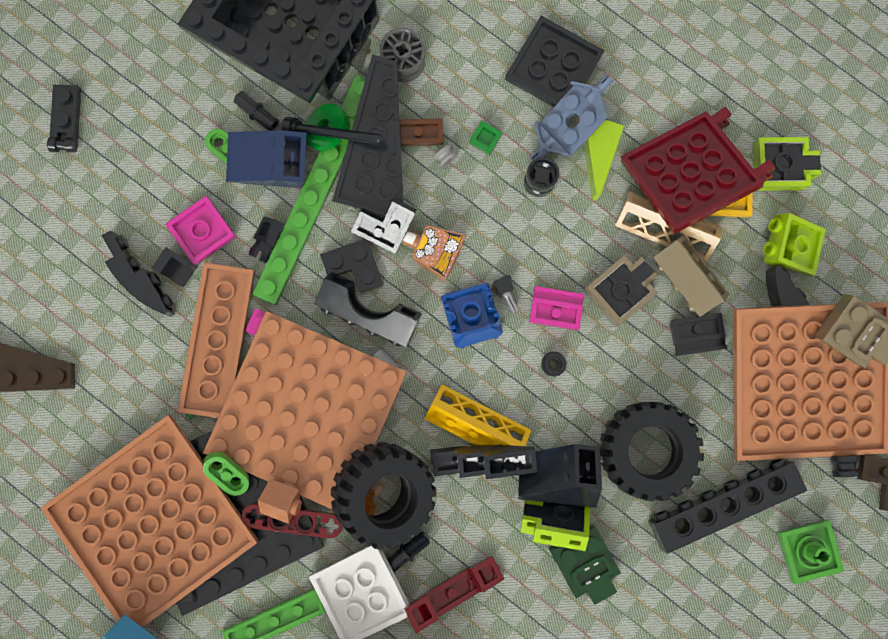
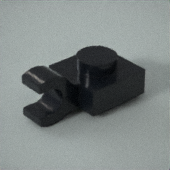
M264 216L253 237L256 242L250 248L249 255L256 258L259 251H261L262 254L259 261L267 263L271 255L269 245L274 246L281 235V229L284 224L276 219Z

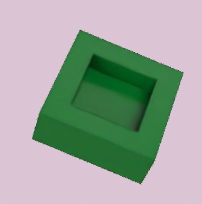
M481 120L470 138L469 144L490 156L502 137L503 132Z

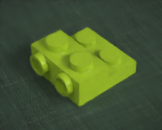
M791 213L775 215L768 224V230L771 231L769 241L764 244L762 249L765 255L764 262L772 266L780 265L782 268L791 269L808 277L816 276L826 229Z

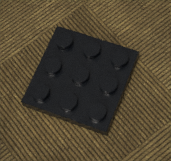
M541 15L507 72L505 80L555 107L573 87L572 81L583 84L587 83L605 50Z

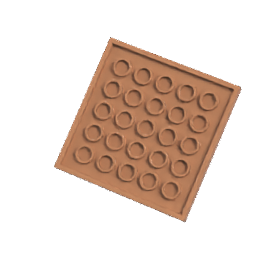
M888 301L864 302L888 318ZM837 303L733 309L735 460L749 461L888 453V363L884 365L871 359L866 368L855 365L814 337Z
M266 311L203 453L208 455L212 452H223L246 472L266 481L272 479L281 483H291L299 489L300 496L332 509L331 502L335 499L330 494L331 487L337 484L333 480L336 472L341 473L343 468L340 465L344 460H351L353 458L351 453L358 449L362 452L365 445L371 443L374 446L376 445L407 371Z
M172 415L164 417L40 507L116 622L125 614L142 628L259 542L251 528L247 527L242 519V515L225 491L204 474V461Z

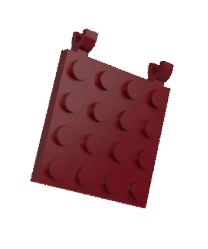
M727 107L722 108L712 116L705 111L621 156V163L673 234L763 188L764 182L773 177L771 171L775 170V165L770 160L753 169L722 131V128L730 124L727 118L731 117L732 113Z

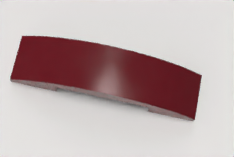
M490 556L433 587L403 609L415 633H418L438 621V617L477 593L485 592L503 581L504 577L493 556Z

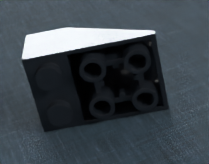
M572 444L536 451L537 473L519 475L518 499L596 508L602 491L600 447Z

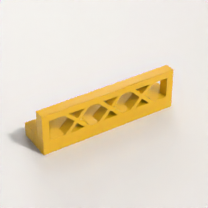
M443 384L424 418L473 445L526 446L531 433L529 428ZM442 394L451 398L454 404L449 405L441 401ZM464 408L474 410L477 416L466 414ZM492 419L496 421L499 427L494 428L490 426L487 420ZM509 431H515L523 435L521 441L513 438Z

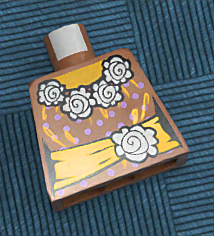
M426 225L422 235L408 230L403 244L415 249L412 255V260L446 282L466 236Z

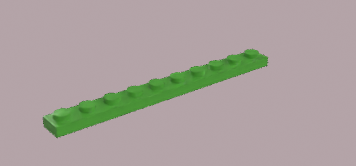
M357 74L340 107L347 113L349 120L348 130H352L366 79ZM340 139L341 142L336 147L328 151L319 152L252 295L277 306L340 172L349 140Z

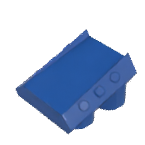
M488 283L441 296L455 347L463 349L465 346L493 338L497 339L503 334L500 316L496 310Z

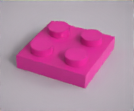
M207 196L165 224L195 266L236 238L233 231Z

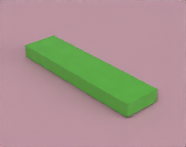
M315 588L226 627L221 632L224 639H269L326 613V610Z

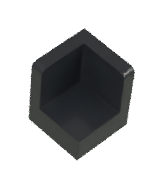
M165 247L152 266V269L184 287L197 267Z

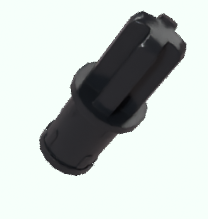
M243 91L235 95L234 103L249 115V119L256 120L267 131H272L277 127L279 120L265 110L262 103H257Z
M422 531L412 538L410 542L405 545L401 544L400 548L387 558L394 573L407 562L414 561V556L430 544V539L426 533Z

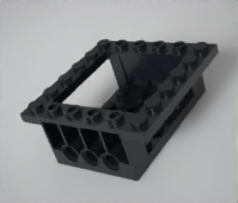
M192 0L178 22V26L192 36L311 103L317 93L329 100L331 99L377 25L379 14L376 0ZM270 6H276L278 11L274 15H267L266 9ZM297 18L299 22L295 27H288L286 25L287 20ZM312 29L318 30L319 36L315 39H309L306 37L308 31Z

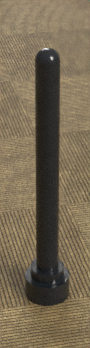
M285 117L281 124V130L305 132L309 135L378 145L384 142V137L381 134L303 124L296 117Z

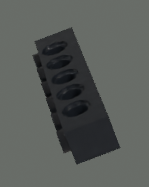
M783 459L774 460L768 464L769 468L762 471L760 469L752 470L746 473V478L740 481L733 479L723 484L724 488L715 491L711 489L700 494L701 498L693 502L691 500L683 501L677 504V509L668 512V510L656 513L654 515L655 519L648 522L660 549L667 554L808 491L795 462ZM771 477H774L776 485L770 490L768 481ZM751 487L753 490V496L749 500H747L745 497V491L747 488ZM728 497L730 506L727 510H723L722 501ZM702 508H706L707 517L700 521L698 513ZM683 518L685 522L683 529L676 531V521Z

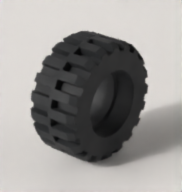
M640 402L626 406L625 409L616 412L612 420H608L605 425L607 429L605 433L601 434L600 441H602L600 456L603 458L601 464L603 470L607 471L610 481L616 484L621 491L645 501L654 502V500H659L662 502L669 500L670 496H680L683 494L682 489L684 487L690 488L694 484L691 480L694 475L699 476L701 468L697 467L698 462L704 461V453H700L699 447L704 445L702 438H697L696 433L699 430L696 424L689 422L690 417L686 413L679 412L677 407L666 405L662 402ZM653 426L660 428L667 434L671 442V459L665 469L656 475H645L638 472L632 466L629 459L628 449L630 440L643 427Z
M378 442L376 447L371 443L365 445L362 452L358 449L351 453L353 458L349 461L344 460L340 465L343 469L341 473L336 472L333 479L337 484L331 487L330 495L335 499L331 502L332 510L336 513L338 522L362 545L366 547L371 545L374 549L380 550L385 545L388 549L398 547L397 543L399 542L403 545L410 542V537L412 535L417 536L422 531L420 529L421 526L429 522L431 518L428 516L429 512L433 511L435 507L432 497H436V487L432 485L434 478L432 473L428 471V466L417 456L396 444L389 445L386 442ZM398 474L401 480V492L396 503L382 514L367 515L365 499L371 486L383 476Z

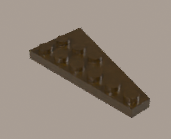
M0 343V392L75 389L74 363Z

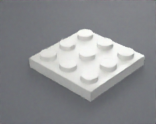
M371 545L315 572L309 577L339 639H363L407 618L403 608L409 602L383 551L374 549Z

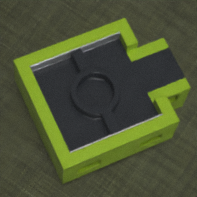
M762 137L752 143L754 169L768 160L775 165V170L771 171L773 177L765 181L763 188L757 191H804L811 186V180L821 175L820 150L808 151L809 137Z
M525 500L520 533L533 535V542L586 551L589 540L590 507Z

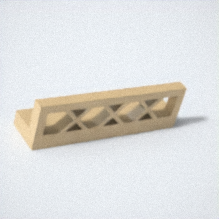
M629 191L615 226L666 247L674 241L670 237V234H673L672 231L666 228L668 227L648 198ZM627 212L637 215L640 222L630 224L623 220ZM700 220L680 231L692 246L700 241L710 244L705 254L697 251L707 263L721 239V228ZM658 223L663 231L652 233L648 230L647 225Z

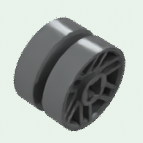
M408 28L391 30L383 37L380 44V57L397 62L398 82L406 83L415 80L421 75L425 67L424 42L419 34Z

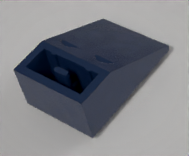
M284 130L228 132L226 182L302 188L305 178L306 133Z

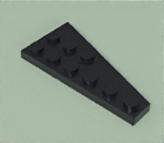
M372 54L352 130L381 134L384 137V142L378 145L349 140L332 201L358 209L364 208L372 213L386 216L394 198L403 202L397 62Z

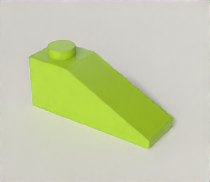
M605 120L584 145L591 196L596 201L601 196L624 128L623 125Z

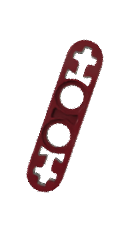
M258 503L247 506L242 512L243 521L247 527L253 529L322 538H335L343 530V526L336 519L335 513L300 509L297 516H292L289 524L277 526L273 518L269 516L267 518L268 525L264 524L266 521L264 518H258L255 523L252 522V517H249L248 513H251L254 509H257V514L264 515L260 513ZM308 515L312 518L313 525L310 529L305 530L300 527L299 518L301 516ZM317 516L322 517L321 523H328L330 519H334V524L338 525V528H335L331 533L328 527L320 526V532L315 531L318 525Z

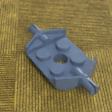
M607 74L594 86L572 81L573 87L540 123L537 121L534 123L540 147L530 156L532 160L544 157L546 154L550 155L551 153L571 158L609 117L603 92L613 80ZM573 116H579L578 125L570 128L569 120Z

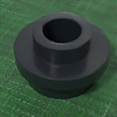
M549 352L541 361L544 373L552 377L561 375L567 365L565 357L559 352ZM550 360L557 361L558 366L556 369L550 368Z

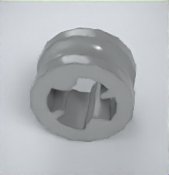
M451 144L442 148L434 156V160L440 162L439 166L441 168L448 166L458 156L456 151H452L453 147Z

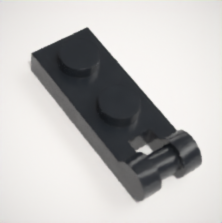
M53 84L50 137L47 140L49 152H59L60 150H66L68 153L77 152L81 88L78 85ZM61 135H67V138L61 140Z

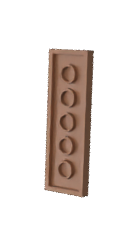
M203 262L178 406L179 413L219 418L238 375L255 275L254 270Z

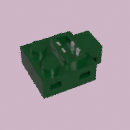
M593 524L589 527V540L586 551L559 546L548 548L575 598L587 593L593 604L596 605L617 593L611 579L621 574L599 531Z

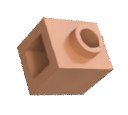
M269 479L258 499V505L261 514L289 524L292 516H297L302 501L300 500L299 489L293 484Z

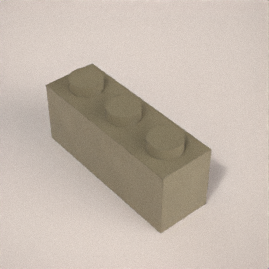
M684 235L653 257L656 260L658 269L662 273L667 274L671 280L672 287L684 296L689 309L697 313L699 317L725 301L730 295Z

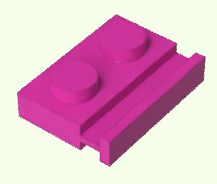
M535 286L529 323L578 331L580 329L584 294Z

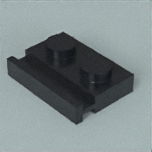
M721 313L669 321L673 345H675V356L727 349Z

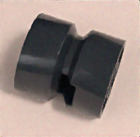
M547 157L534 159L529 164L524 177L526 191L535 197L549 195L559 178L557 164Z

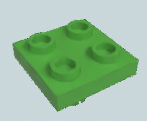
M825 519L777 532L792 583L798 584L844 572L830 520Z

